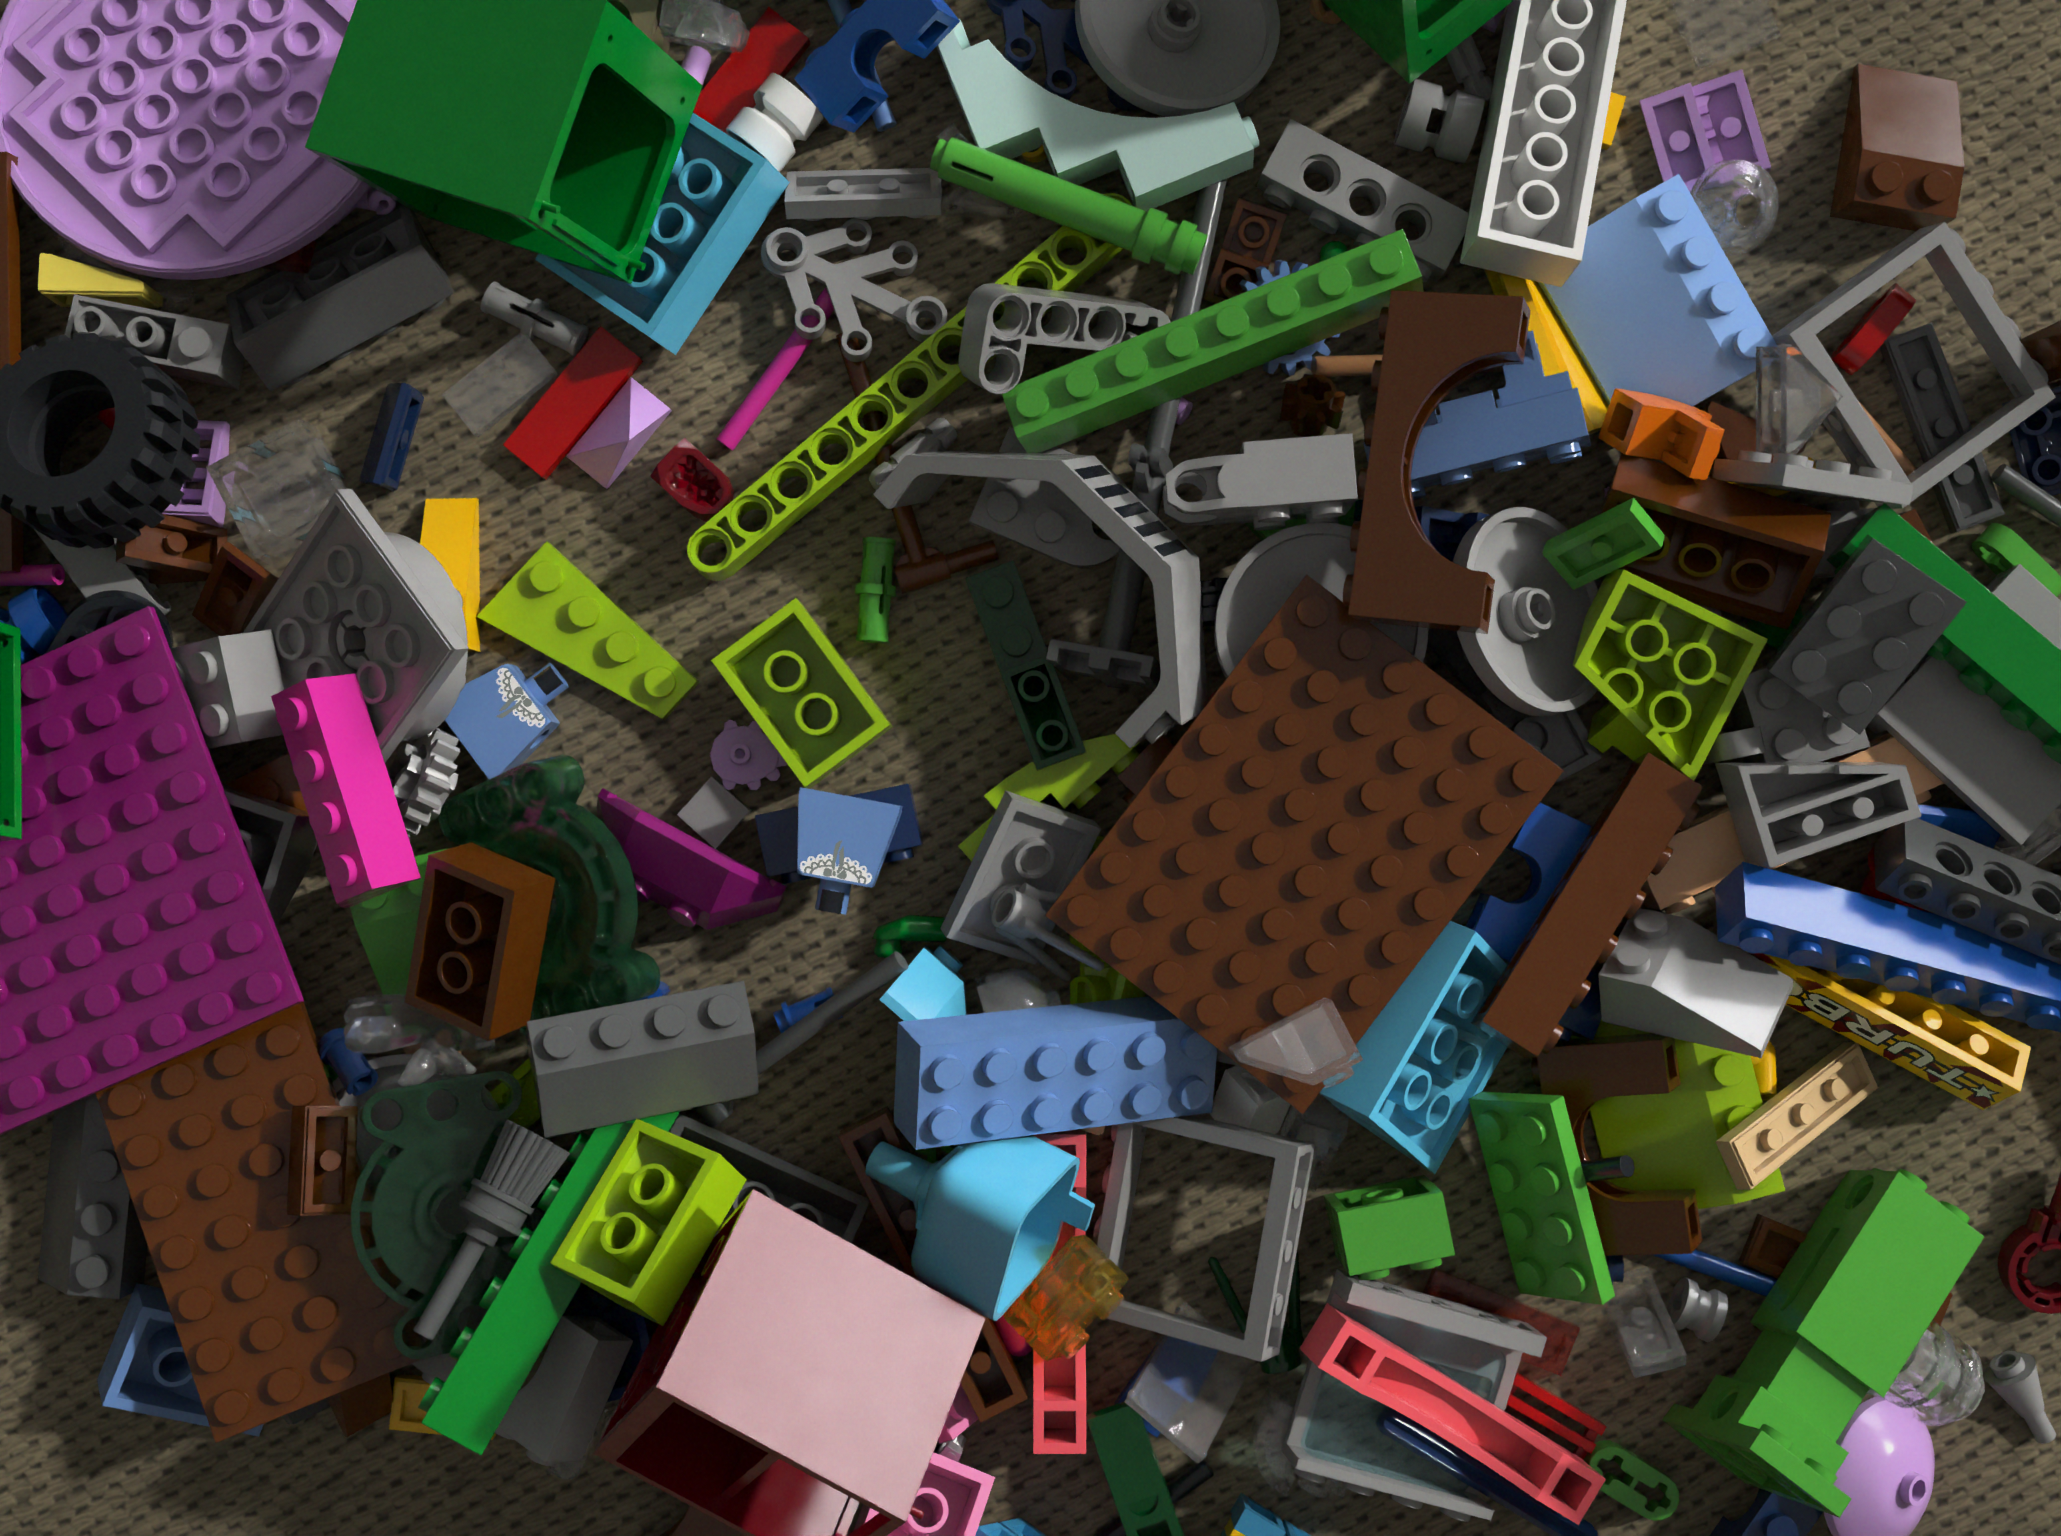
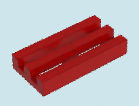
M1516 1373L1507 1405L1577 1445L1572 1453L1584 1460L1587 1453H1592L1596 1447L1594 1441L1597 1435L1602 1436L1607 1426L1523 1375ZM1519 1387L1586 1426L1584 1434H1579L1514 1396L1516 1389Z

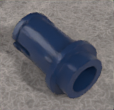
M336 1028L327 1032L318 1043L320 1059L325 1065H330L348 1095L352 1093L354 1096L361 1095L376 1084L379 1076L358 1048L360 1041L357 1035L351 1031L348 1032L344 1028Z

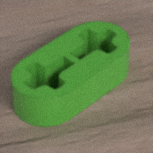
M1991 523L1972 543L1975 555L1996 575L2021 564L2056 597L2061 594V576L2018 534L2005 525Z
M1610 1440L1598 1441L1595 1443L1596 1447L1593 1452H1588L1585 1456L1584 1461L1602 1475L1603 1472L1597 1466L1598 1462L1602 1458L1610 1461L1616 1455L1615 1462L1627 1474L1622 1480L1613 1473L1607 1472L1604 1475L1606 1480L1600 1491L1644 1518L1653 1521L1663 1520L1670 1517L1677 1509L1679 1491L1676 1484L1662 1470L1620 1444ZM1638 1481L1651 1488H1655L1659 1484V1489L1664 1494V1497L1660 1502L1651 1499L1646 1505L1647 1498L1635 1486Z

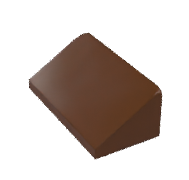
M293 1106L287 1196L288 1215H354L358 1106Z

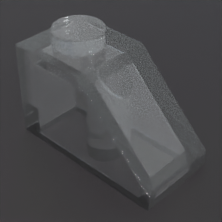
M1326 997L1228 1047L1232 1056L1238 1062L1313 1086L1322 1082L1325 1088L1332 1087L1354 1075L1351 1066L1363 1060L1333 1001Z

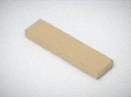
M1843 1042L1716 1141L1737 1190L1753 1189L1878 1088L1858 1043Z

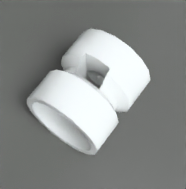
M771 73L753 95L756 103L755 107H743L727 126L726 132L738 142L767 159L780 172L796 153L793 142L796 139L806 141L823 120V115L812 101L792 83L776 73Z

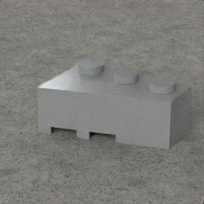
M1715 762L1747 863L1773 868L1922 816L1906 765L1884 762Z

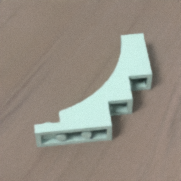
M961 20L936 46L977 147L1013 159L1022 155V153L1030 152L1043 145L1054 176L1077 185L1119 169L1134 207L1145 211L1253 168L1254 148L1259 146L1258 135L1249 116L1241 119L1235 102L1208 111L1183 116L1158 118L1121 116L1096 111L1072 103L1047 91L1007 61L988 39L970 46Z

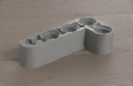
M995 283L983 284L972 292L966 306L959 351V368L962 375L974 384L991 393L1003 394L1014 389L1020 381L1027 344L1101 351L1168 324L1170 320L1163 311L1133 299ZM1004 301L1005 311L1000 320L993 323L994 309L999 303ZM1052 307L1050 321L1046 326L1041 327L1043 313ZM1098 312L1097 325L1089 332L1088 325L1090 319ZM1126 322L1131 325L1140 326V329L1135 328L1130 332L1126 330ZM996 354L994 369L989 374L984 375V367L987 360Z

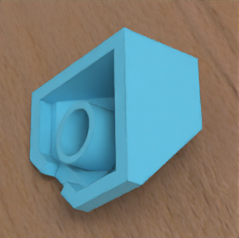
M925 945L908 965V969L899 975L879 1000L903 1021L967 1015L965 978L958 973L963 964L941 945L935 951Z

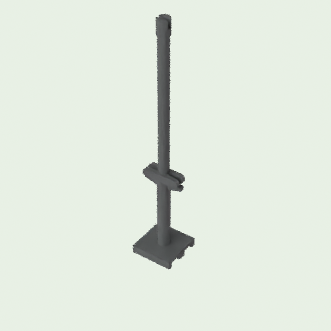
M1246 99L1236 105L1241 119L1244 115ZM1227 179L1202 188L1198 192L1192 223L1198 225L1197 231L1208 234L1194 274L1191 275L1181 271L1171 322L1198 312L1200 309ZM1181 397L1152 408L1145 444H1132L1129 451V465L1135 473L1132 493L1157 517L1163 497L1162 488L1166 485L1165 475L1175 468L1168 455ZM1119 548L1099 646L1050 639L1046 660L1068 680L1078 681L1079 675L1098 678L1107 687L1127 690L1128 684L1149 687L1154 691L1160 681V663L1154 656L1129 652L1146 572L1121 548Z

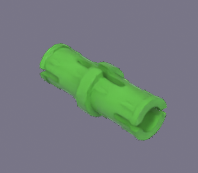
M863 537L861 583L855 584V594L860 596L856 641L889 643L891 598L896 597V586L892 585L896 540L882 537Z

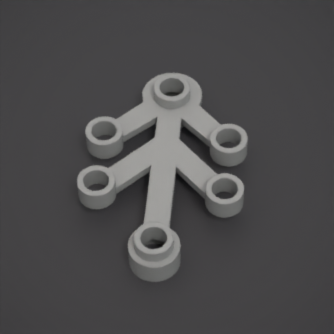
M851 218L842 227L807 237L800 231L788 227L773 231L765 238L762 244V262L770 274L785 279L796 310L794 317L795 329L802 338L809 340L819 338L826 328L825 313L821 307L814 304L806 276L826 286L842 331L841 351L849 361L862 362L870 356L872 351L871 334L862 327L853 299L906 324L909 335L919 342H924L947 323V310L939 299L932 296H920L910 302L865 280L866 278L890 271L902 277L912 274L918 262V251L912 243L905 240L896 241L889 249L838 264H832L818 256L841 248L852 254H861L869 249L872 242V229L867 221ZM852 230H861L866 237L862 241L855 242L850 240L847 235ZM784 250H790L797 256L793 261H782L778 258V255ZM899 252H905L911 256L912 260L907 264H899L893 257ZM812 315L817 317L820 322L817 326L808 328L802 325L801 320L805 316ZM921 318H930L935 323V326L930 330H923L918 327L916 322ZM853 338H860L866 343V346L861 350L855 351L849 348L847 343Z

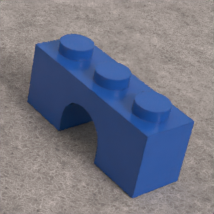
M866 0L860 8L852 10L843 18L840 29L824 46L815 49L805 61V67L794 79L829 124L854 133L889 97L878 83L874 71L875 60L881 48L895 40L902 49L925 59L960 20L944 0Z
M1539 803L1506 846V849L1522 856L1530 868L1531 880L1527 891L1520 898L1509 902L1489 894L1480 893L1465 927L1476 931L1502 960L1509 962L1584 842L1591 826Z

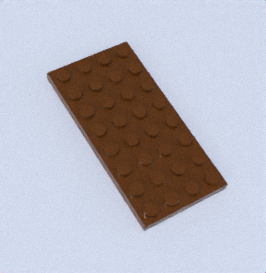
M304 1002L95 1093L215 1443L430 1356L423 1336L413 1331L418 1321L357 1150L354 1215L294 1216L287 1214L293 1106H341L327 1066L320 1059L318 1041Z

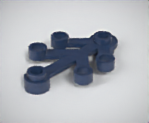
M985 0L991 11L1002 16L1006 42L1003 57L1019 71H1025L1032 65L1036 53L1034 41L1025 35L1023 16L1039 27L1047 75L1043 88L1066 100H1070L1077 85V77L1073 70L1067 67L1064 47L1092 68L1079 41L1075 23V9L1052 10L1041 0ZM1020 48L1027 53V56L1018 57L1011 50ZM1062 80L1068 85V88H1057L1052 81ZM1107 85V96L1115 107L1125 111L1139 108L1120 97Z

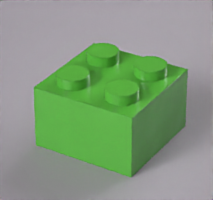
M1425 1175L1323 1195L1335 1256L1349 1276L1358 1275L1359 1280H1375L1388 1276L1390 1274L1389 1268L1409 1264L1412 1270H1426L1440 1266L1442 1264L1441 1258L1455 1255L1443 1192Z

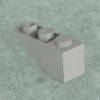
M74 294L65 335L71 340L73 334L79 332L96 333L99 337L109 335L122 340L129 347H134L167 375L239 390L245 357L234 344L232 327L229 324Z

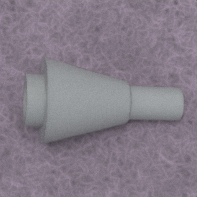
M2005 1351L1993 1357L1990 1361V1366L1984 1372L1986 1382L2020 1417L2025 1419L2038 1443L2045 1444L2053 1441L2056 1437V1432L2044 1411V1401L2034 1357L2030 1354L2016 1351Z

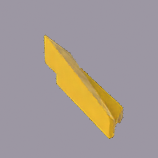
M1484 269L1494 295L1524 297L1531 310L1528 331L1533 330L1535 341L1538 344L1544 375L1550 376L1568 371L1572 388L1578 387L1588 434L1601 431L1609 405L1539 283Z

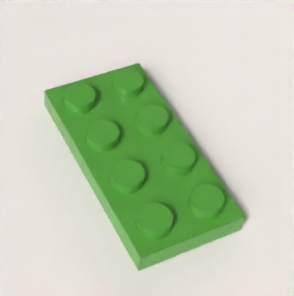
M1480 1092L1469 1098L1519 1293L1598 1305L1608 1302L1615 1297L1564 1096Z

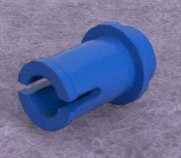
M831 987L789 1006L786 1001L781 1003L782 1009L773 1012L780 1032L783 1033L833 997L834 994Z

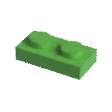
M1633 497L1547 540L1542 554L1570 587L1575 590L1661 549L1665 534Z

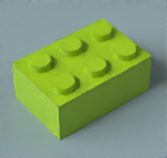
M797 598L793 599L711 660L805 788L815 786L893 728L878 705Z

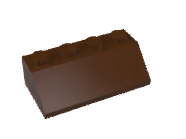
M1621 453L1600 514L1634 497L1665 534L1661 549L1619 569H1624L1686 600L1788 630L1825 552L1831 513L1710 477L1707 480L1689 478L1669 465Z

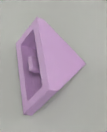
M631 377L566 457L608 489L672 410Z

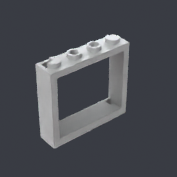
M1946 222L1920 228L1772 335L1783 354L1780 358L1849 464H1851V467L1855 468L1856 475H1858L1859 466L1892 470L1891 481L1914 484L1910 503L2056 398L2047 384L2048 375L2045 369L2037 361L2031 359L2020 341L2021 332L2012 319L2002 313L1993 298L1994 291L1991 283L1984 275L1975 270L1965 254L1966 246L1963 239L1955 230L1949 228ZM1925 256L2015 398L1906 476L1816 334ZM1875 502V504H1876L1877 507L1880 506L1881 504H1883V503ZM1885 503L1891 509L1904 508L1905 506H1907Z
M1195 1115L1112 1125L1111 1139L1115 1144L1112 1161L1107 1166L1102 1180V1190L1106 1196L1103 1213L1097 1219L1093 1231V1242L1097 1247L1094 1265L1089 1269L1084 1283L1085 1295L1088 1296L1085 1312L1259 1362L1279 1355L1315 1143ZM1147 1128L1275 1158L1245 1334L1117 1298Z

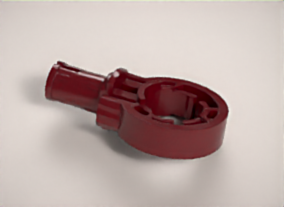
M2061 1172L2050 1205H2044V1208L2040 1209L2031 1208L2026 1224L2014 1230L2007 1237L1998 1256V1273L2005 1288L2026 1307L2047 1314L2061 1313V1285L2057 1282L2045 1287L2033 1285L2022 1274L2028 1272V1263L2031 1257H2034L2038 1252L2061 1249ZM2017 1279L2024 1285L2022 1288L2019 1287Z

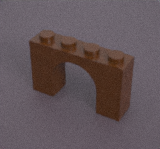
M1654 1033L1594 1037V1040L1577 1038L1570 1039L1569 1043L1558 1040L1548 1054L1540 1052L1539 1056L1533 1057L1531 1062L1533 1081L1536 1086H1541L1542 1095L1564 1096L1580 1162L1590 1160L1584 1145L1583 1131L1586 1117L1596 1101L1614 1096L1666 1094L1681 1084L1675 1039ZM1608 1180L1586 1183L1605 1256L1691 1254L1702 1242L1695 1189L1637 1191L1622 1188Z

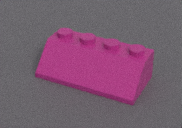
M357 674L304 679L271 696L277 721L286 742L293 764V771L299 783L309 815V822L317 840L326 869V876L330 882L336 904L342 908L353 907L420 879L421 875Z

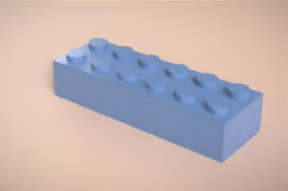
M1150 996L898 1022L893 1123L911 1145L918 1150L1212 1113L1217 1048Z

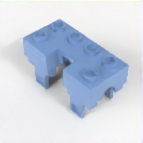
M1533 330L1528 331L1524 364L1502 366L1506 386L1498 389L1500 398L1496 400L1498 408L1495 405L1493 391L1489 390L1439 403L1441 415H1437L1436 409L1431 413L1419 436L1414 452L1411 473L1413 500L1425 497L1424 488L1437 484L1449 486L1473 479L1472 472L1494 467L1495 473L1506 472L1527 465L1526 462L1548 457L1550 464H1559L1582 457L1581 448L1591 446L1578 387L1572 388L1568 371L1550 376L1544 375L1538 344L1535 341ZM1364 442L1366 457L1369 462L1370 447L1365 446Z

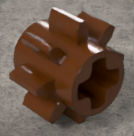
M1303 374L1297 386L1286 383L1280 420H1290V426L1295 435L1302 437L1322 436L1328 426L1334 429L1340 427L1345 392L1336 391L1335 385L1329 377L1319 374Z

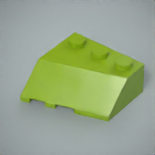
M1617 569L1606 574L1585 615L1573 666L1682 774L1695 781L1768 639L1624 569Z

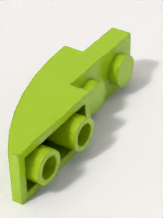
M1116 734L1084 740L1082 742L1086 753L1039 771L1036 770L1034 762H1031L1004 779L986 793L984 797L997 810L1005 791L1044 804L1046 803L1043 799L1051 794L1063 809L1072 802L1079 810L1102 790L1095 781L1110 768L1118 776L1140 755L1134 748L1138 744L1129 748ZM993 816L958 845L971 862Z

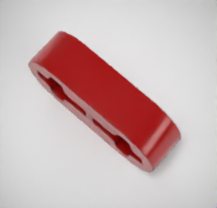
M1897 283L1893 284L1875 301L1830 357L1832 361L1846 373L1853 375L1880 348L1912 309L1916 299Z

